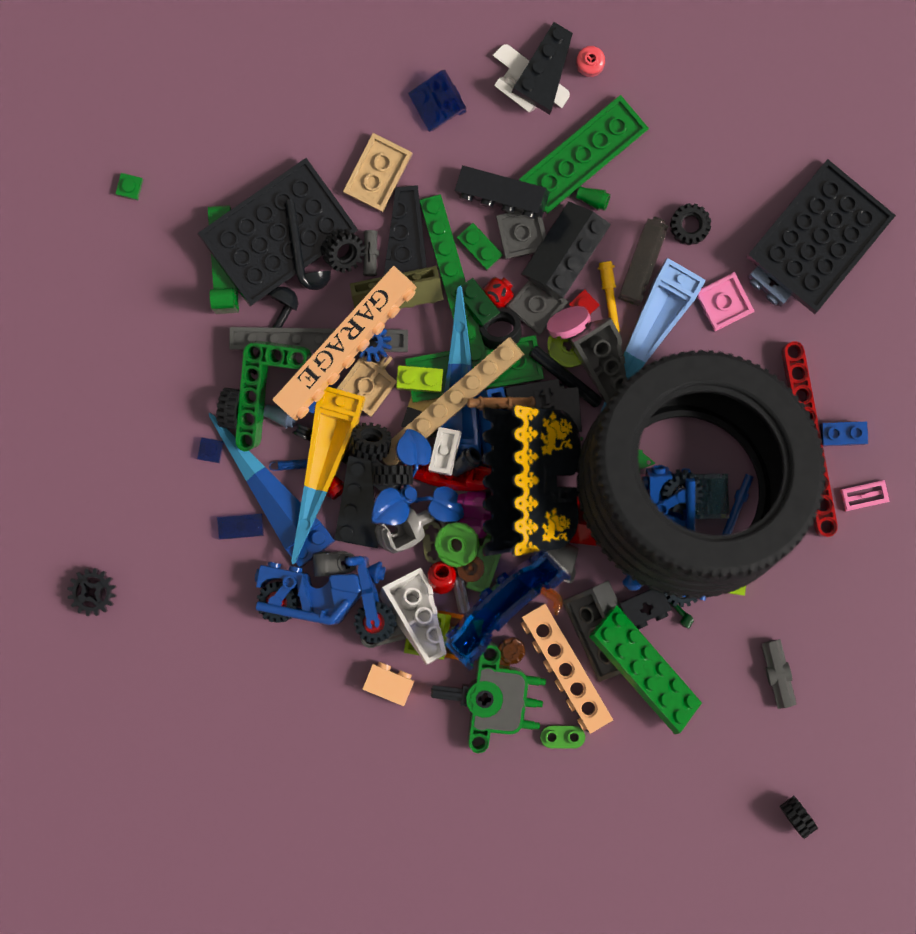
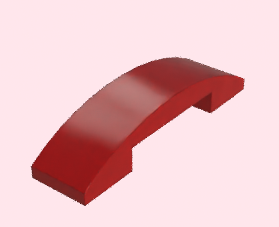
M429 463L427 465H419L413 477L421 482L437 487L445 486L458 491H479L488 489L484 487L482 481L485 475L491 473V468L479 466L459 477H455L453 475L449 476L430 472L428 470Z

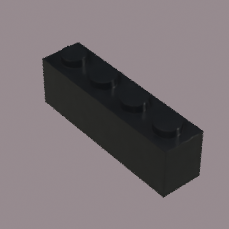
M463 165L454 190L460 196V199L472 202L473 199L481 201L480 204L489 208H493L494 205L500 206L502 211L512 214L514 211L522 212V216L530 219H535V216L542 218L550 194L545 187Z

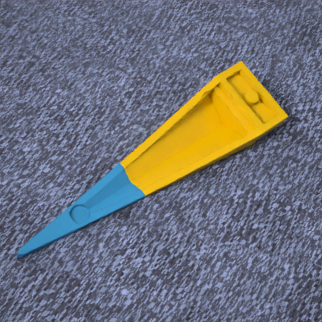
M327 386L323 397L316 403L302 501L291 559L292 564L296 562L347 450L352 429L356 428V425L359 423L365 402L364 396Z

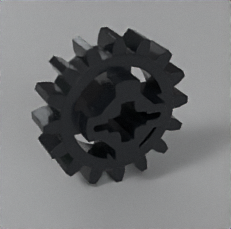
M86 568L84 575L81 572H77L78 579L72 578L70 580L74 585L67 588V590L72 591V595H69L68 599H74L71 606H79L78 613L86 610V616H90L93 611L95 616H98L100 609L103 612H107L106 605L113 606L114 603L110 599L117 597L116 594L112 593V590L117 587L116 585H110V582L113 580L112 577L105 578L106 571L98 574V568H94L91 573L89 568ZM95 577L101 581L92 583L88 578ZM81 585L82 591L78 596V587ZM89 587L96 588L95 597L88 596L90 592ZM106 588V597L104 600L102 598L103 590ZM91 601L96 607H88L84 603Z

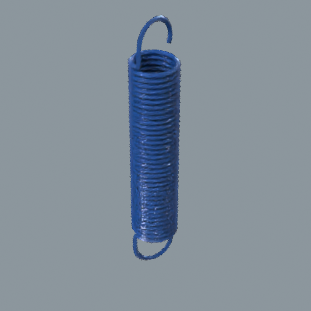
M308 459L278 461V469L272 471L307 468Z

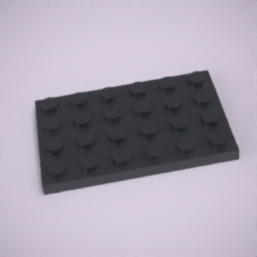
M307 158L198 232L200 239L250 307L296 275L285 200L294 199L304 268L324 255L321 253V249H325L322 244L323 242H328L327 236L332 237L331 232L335 231L338 233V229L343 231L347 229L352 233L358 231Z
M827 159L746 258L813 314H816L896 215Z

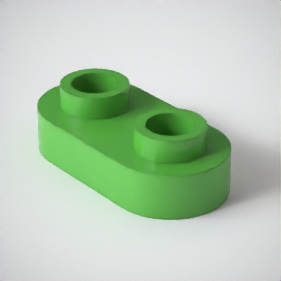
M550 725L541 731L540 739L547 748H579L585 741V733L580 727L575 725ZM550 733H554L556 735V739L554 741L548 740L547 737ZM572 733L578 734L577 741L570 740Z

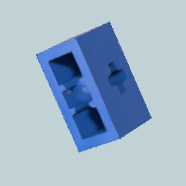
M867 421L819 424L823 447L868 444Z

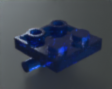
M441 70L408 93L429 132L434 131L459 114L460 116L467 112L461 95L456 86L453 85L446 70Z

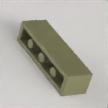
M437 266L402 273L417 288L414 290L415 295L408 302L404 301L399 307L400 309L444 300ZM383 277L350 283L354 308L357 307Z

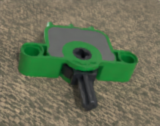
M485 642L480 646L476 669L477 679L471 681L470 684H462V688L432 685L431 688L432 698L460 701L461 706L468 707L472 712L469 722L468 744L475 753H483L488 749L490 733L509 735L519 732L521 728L530 730L540 728L539 722L524 720L525 707L536 708L543 706L542 700L527 698L528 685L544 686L546 679L526 676L517 667L499 665L500 651L493 642ZM488 648H493L496 653L494 657L486 658L484 657V651ZM483 693H486L489 697L485 698V702H481L479 698L483 696ZM480 736L484 738L482 745L475 746L472 744L475 737Z

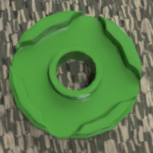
M449 523L441 528L436 535L435 549L439 555L438 557L448 566H465L472 562L479 552L480 543L478 535L466 523ZM453 539L461 541V550L458 551L452 547Z

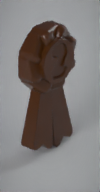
M453 539L452 547L455 550H461L462 545L460 541ZM476 556L469 564L457 567L458 575L466 582L478 581L484 574V562Z
M516 637L504 638L498 646L501 656L499 665L510 666V664H517L525 656L524 643Z

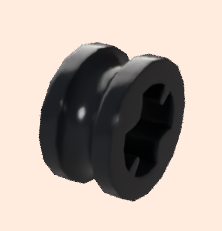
M296 423L297 429L292 433L311 441L310 435L312 430Z

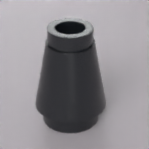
M473 447L464 449L455 460L452 475L459 477L479 467L482 461L479 451Z

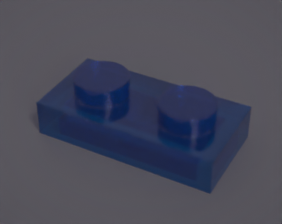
M262 514L217 517L219 540L264 536Z

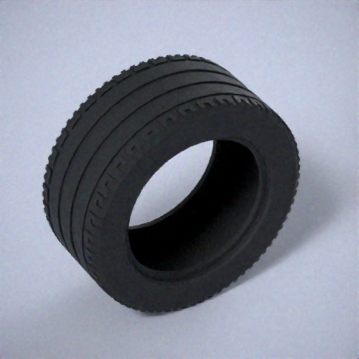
M691 350L689 352H680L677 355L674 353L655 360L644 366L642 370H638L619 387L591 425L584 440L578 460L577 473L579 474L577 475L576 482L577 492H579L578 501L580 502V510L584 513L582 516L586 521V527L591 530L590 535L595 539L596 545H600L602 548L601 552L606 554L610 562L613 561L616 564V568H620L625 575L629 574L631 579L638 581L639 584L648 585V588L651 590L655 589L660 593L667 592V595L686 596V598H702L703 596L708 598L738 590L757 580L786 557L807 534L817 516L816 513L820 509L823 499L821 494L825 490L824 483L826 477H824L826 467H824L825 457L822 456L824 449L821 448L822 441L821 438H818L819 432L814 427L815 422L810 419L809 411L806 412L805 405L799 402V397L792 393L793 390L790 387L787 388L784 385L785 382L783 380H778V376L770 374L768 369L761 368L759 364H753L749 359L744 360L741 356L734 357L731 353L724 354L721 351L714 353V350H699L698 352ZM689 417L712 423L736 439L748 454L758 480V505L750 527L729 535L701 534L678 525L661 512L648 495L640 475L638 451L643 430L661 420Z

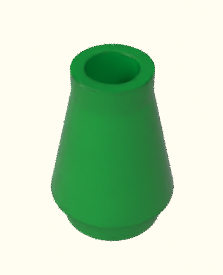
M580 186L576 199L583 201L598 211L600 209L605 211L611 194L606 193V190Z

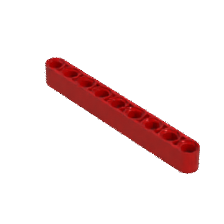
M792 341L782 349L787 386L793 390L792 393L796 395L798 390H803L806 393V400L799 402L805 405L806 412L809 411L810 419L814 420V427L818 429V438H821L805 350L801 343ZM790 346L798 350L796 358L788 355V348ZM794 368L801 370L802 378L800 380L793 378L792 370ZM825 461V490L821 495L827 503V508L816 513L817 516L813 524L815 532L819 536L830 537L837 532L838 524ZM823 521H828L831 524V530L828 533H824L821 530Z

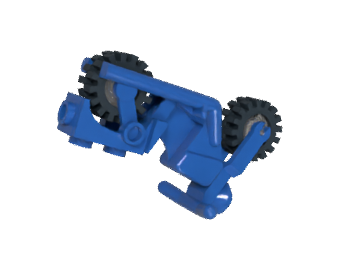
M654 465L652 468H646V476L642 477V481L654 504L669 519L695 532L696 503L700 504L702 501L700 497H703V489L697 476L695 477L694 473L687 468L681 469V471L677 469L675 474L672 471L670 472L668 466ZM629 574L623 580V585L629 590H639L644 586L639 584L638 581L632 580ZM664 592L668 602H672L674 606H677V603L680 607H684V603L687 606H691L690 601L693 600L694 603L698 601L697 598L667 595V592Z

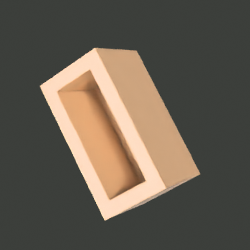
M379 662L378 665L373 663L363 690L404 706L415 681L411 679L412 675L402 670H399V673L390 670L391 666Z

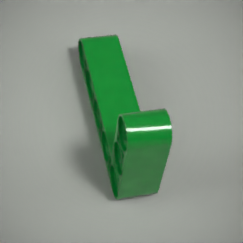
M231 205L208 207L209 225L229 212ZM211 254L213 289H210L211 309L215 314L239 313L238 290Z
M264 341L250 343L244 348L235 439L236 445L241 451L252 450L261 443L268 365L299 369L312 356L308 348ZM254 347H257L260 350L259 357L254 356ZM276 349L282 354L280 361L274 356ZM297 352L301 353L303 356L302 363H299L296 360ZM252 369L258 372L257 380L251 376ZM250 391H253L256 395L255 402L249 398ZM248 413H251L254 417L253 424L247 420ZM246 435H249L252 439L251 446L245 442Z

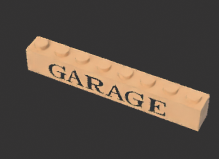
M393 266L272 400L294 420L302 419L309 412L308 407L314 401L317 402L323 397L327 386L333 385L339 379V373L344 368L347 369L353 364L356 354L359 351L363 352L369 346V340L374 335L382 332L385 328V322L389 318H394L399 313V307L404 301L408 302L415 295L414 290L417 287Z

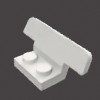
M507 44L502 45L493 56L510 69L504 77L498 79L494 86L528 112L535 110L536 106L512 93L515 84L530 61ZM560 84L554 103L563 108L569 99L570 93Z

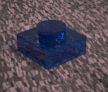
M201 437L197 459L220 463L224 441Z

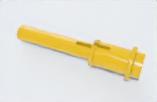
M612 261L601 262L597 270H600L602 290L605 289L608 315L618 332H620L614 295L616 285L613 268H615V265H612Z

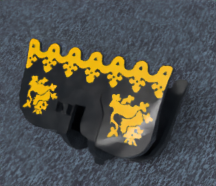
M513 405L512 411L484 407L482 410L483 418L491 422V428L485 430L482 437L486 443L491 445V451L485 453L482 459L485 465L490 466L491 473L485 475L482 482L485 488L491 490V496L483 500V508L489 511L492 516L482 526L483 531L491 535V541L483 545V556L512 552L513 556H521L543 550H557L569 544L576 534L579 517L577 501L579 492H577V487H557V476H571L577 472L581 452V440L577 425L572 417L562 410L531 408L520 405Z

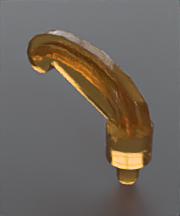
M536 588L534 594L539 596L541 593L554 602V614L556 616L559 615V610H562L563 604L560 594L551 588Z

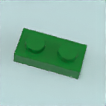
M474 223L457 237L486 271L503 256Z

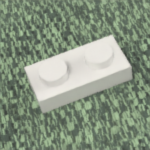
M442 427L438 428L428 469L430 472L452 476L462 434L460 431Z

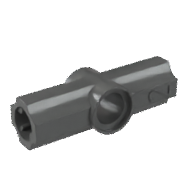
M781 639L761 643L767 665L765 667L769 685L772 686L777 709L797 705L791 681H793L792 673L785 659Z

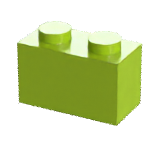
M398 365L396 388L397 390L441 393L443 369Z

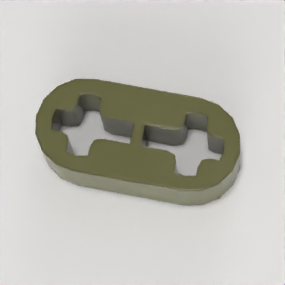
M430 522L423 526L424 533L425 530L429 529V525H433L434 529H438V532L441 529L436 522ZM425 534L422 540L426 560L430 563L440 562L441 559L438 556L437 560H433L431 556H428V552L432 550L431 544H434L435 541H430V535Z

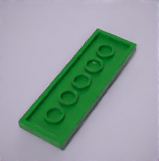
M620 95L523 175L519 181L547 188L550 194L544 211L548 214L646 133L649 128Z
M536 335L520 338L516 345L525 355L484 390L544 379L542 366L529 356L530 350L534 346H538ZM484 345L486 354L488 356L494 350L489 349L487 346ZM450 351L405 359L406 366L443 369L441 393L411 391L413 403L438 399L444 394Z
M617 605L613 606L589 637L675 735L681 733L702 702Z

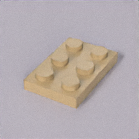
M373 133L343 193L383 213L413 153Z

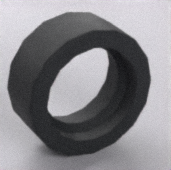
M497 308L500 311L498 316L483 327L479 325L483 343L489 349L495 350L509 337L516 344L520 341L522 336L520 318L516 312L509 308ZM499 321L509 322L513 325V331L503 337L490 335L487 332V328Z

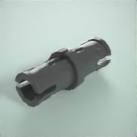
M375 230L364 231L365 249L362 250L365 252L363 276H377V257L379 256V251L377 250L378 232Z

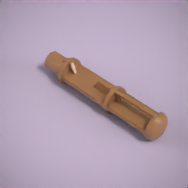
M479 396L477 399H468L467 401L468 408H477L479 410H482L484 407L510 410L513 405L531 408L536 406V400L533 396L490 398Z

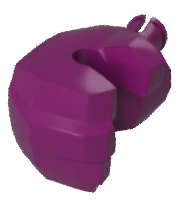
M468 491L458 495L457 503L462 504L464 516L456 522L466 523L474 529L478 538H483L488 535V533L483 531V523L492 516L489 511L483 508V500L490 497V495L486 491Z

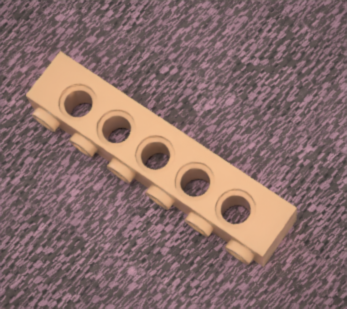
M544 603L523 615L522 619L524 621L520 623L526 634L531 633L535 641L531 643L538 654L542 652L546 660L543 663L548 672H554L558 678L554 682L560 692L565 690L569 697L565 701L572 712L576 710L580 718L577 721L582 730H588L591 734L613 721L546 604ZM541 624H545L549 628V633L545 637H540L536 633L537 627ZM551 644L559 645L560 653L557 656H550L548 654V647ZM563 663L571 665V672L566 676L561 675L559 672V667ZM576 682L581 683L583 686L582 692L578 695H574L570 691L571 685ZM585 702L593 703L594 710L592 713L585 714L582 712V705Z

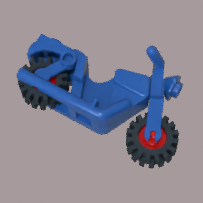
M366 556L348 557L346 565H359L358 574L331 575L328 583L321 588L312 587L311 577L309 574L302 573L303 568L289 566V570L282 569L279 563L268 562V565H260V569L256 571V587L262 588L260 590L261 594L257 596L259 601L256 602V610L259 614L263 615L264 619H268L269 622L280 623L296 618L326 625H337L343 621L362 595L363 607L357 610L358 613L354 617L356 619L354 626L357 629L355 631L357 634H360L361 639L374 643L383 642L391 637L390 635L395 632L394 628L397 626V622H395L396 615L393 614L392 608L379 601L378 591L375 588V584H378L379 580L384 579L386 568L382 567V562L380 561L370 566L369 559ZM273 579H283V582H274L272 584H267ZM299 596H300V601H301L302 609H301V608H297V606L300 605V602H298Z

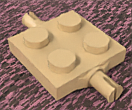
M390 356L388 359L387 357H382L378 364L367 362L366 357L359 358L337 389L364 396L365 402L362 411L372 417L397 384V380L391 377L385 369L393 358Z

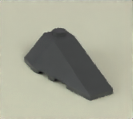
M611 318L587 323L583 332L567 338L606 405L619 387L628 379L624 366L625 357L621 347L622 339Z

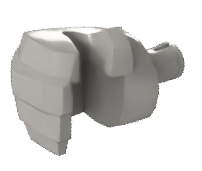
M409 507L407 520L400 525H396L393 533H390L385 524H378L376 526L375 534L378 544L391 553L410 549L424 538L423 526L436 519L429 514L428 509L416 514Z

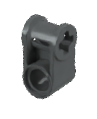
M346 551L312 554L314 576L316 577L349 573L357 566H348L346 563L345 566L341 564V561H344L345 558L354 557L353 554Z

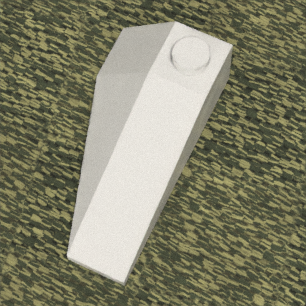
M419 568L382 587L379 597L383 603L392 608L393 614L396 615L395 622H397V625L425 664L428 665L445 656L446 649L437 617L438 612L434 603L433 589L423 570Z

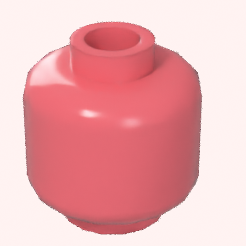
M595 46L584 47L578 53L576 59L578 71L586 77H594L602 72L605 65L604 53Z

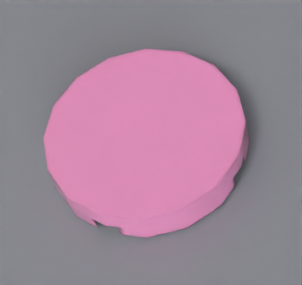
M569 307L559 311L549 319L547 330L553 338L560 336L561 339H567L583 332L586 328L585 325L591 322V317L585 307Z

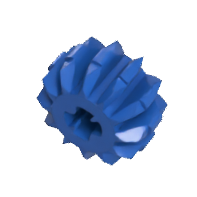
M385 328L380 334L374 335L371 338L378 345L375 348L373 346L367 347L363 352H360V358H364L367 355L366 361L371 362L374 356L376 362H380V354L385 358L388 356L384 350H391L392 346L385 343L390 342L392 338L385 336L387 334Z

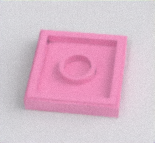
M735 272L702 288L697 296L714 332L755 312Z

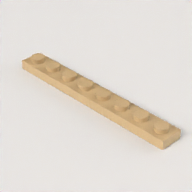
M511 337L506 339L391 439L389 454H387L386 458H382L387 466L397 465L401 462L397 457L396 447L399 439L407 429L415 430L426 439L429 438L439 427L465 407L468 399H474L525 355Z

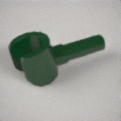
M670 602L673 608L683 616L679 623L689 629L694 622L693 617L686 613L678 604L674 606Z

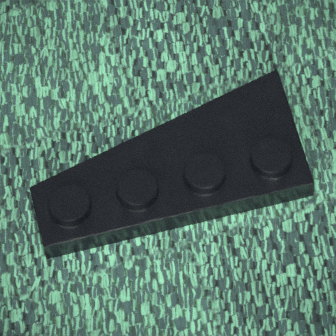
M553 22L512 90V93L549 115L553 108L573 34Z
M418 185L396 187L384 276L393 266L401 273L427 268Z
M349 454L334 540L378 549L379 544L375 534L377 523H372V510L375 498L374 485H372L373 465L369 458L368 461H364V457L359 459L357 455Z

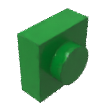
M121 173L116 195L138 201L144 179Z

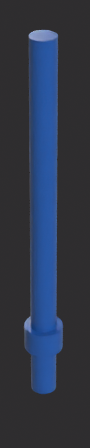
M745 474L740 489L736 491L734 496L735 502L722 535L732 534L742 506L749 497L748 491L753 481V476ZM705 596L699 598L704 601L706 600Z

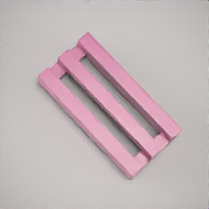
M885 480L840 490L845 511L890 502ZM881 486L882 489L856 496H847L849 492ZM883 494V499L849 505V501Z

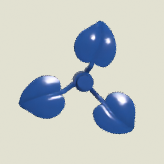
M407 429L397 443L396 453L398 459L404 465H414V477L419 465L430 463L432 449L422 434L415 430ZM404 485V488L399 491L394 488H387L377 496L372 510V523L391 526L404 523L409 516V505L413 502L431 501L428 505V512L434 519L441 522H456L463 518L464 511L462 504L457 503L458 494L452 488L439 487L434 490L433 497H417V491L413 487Z

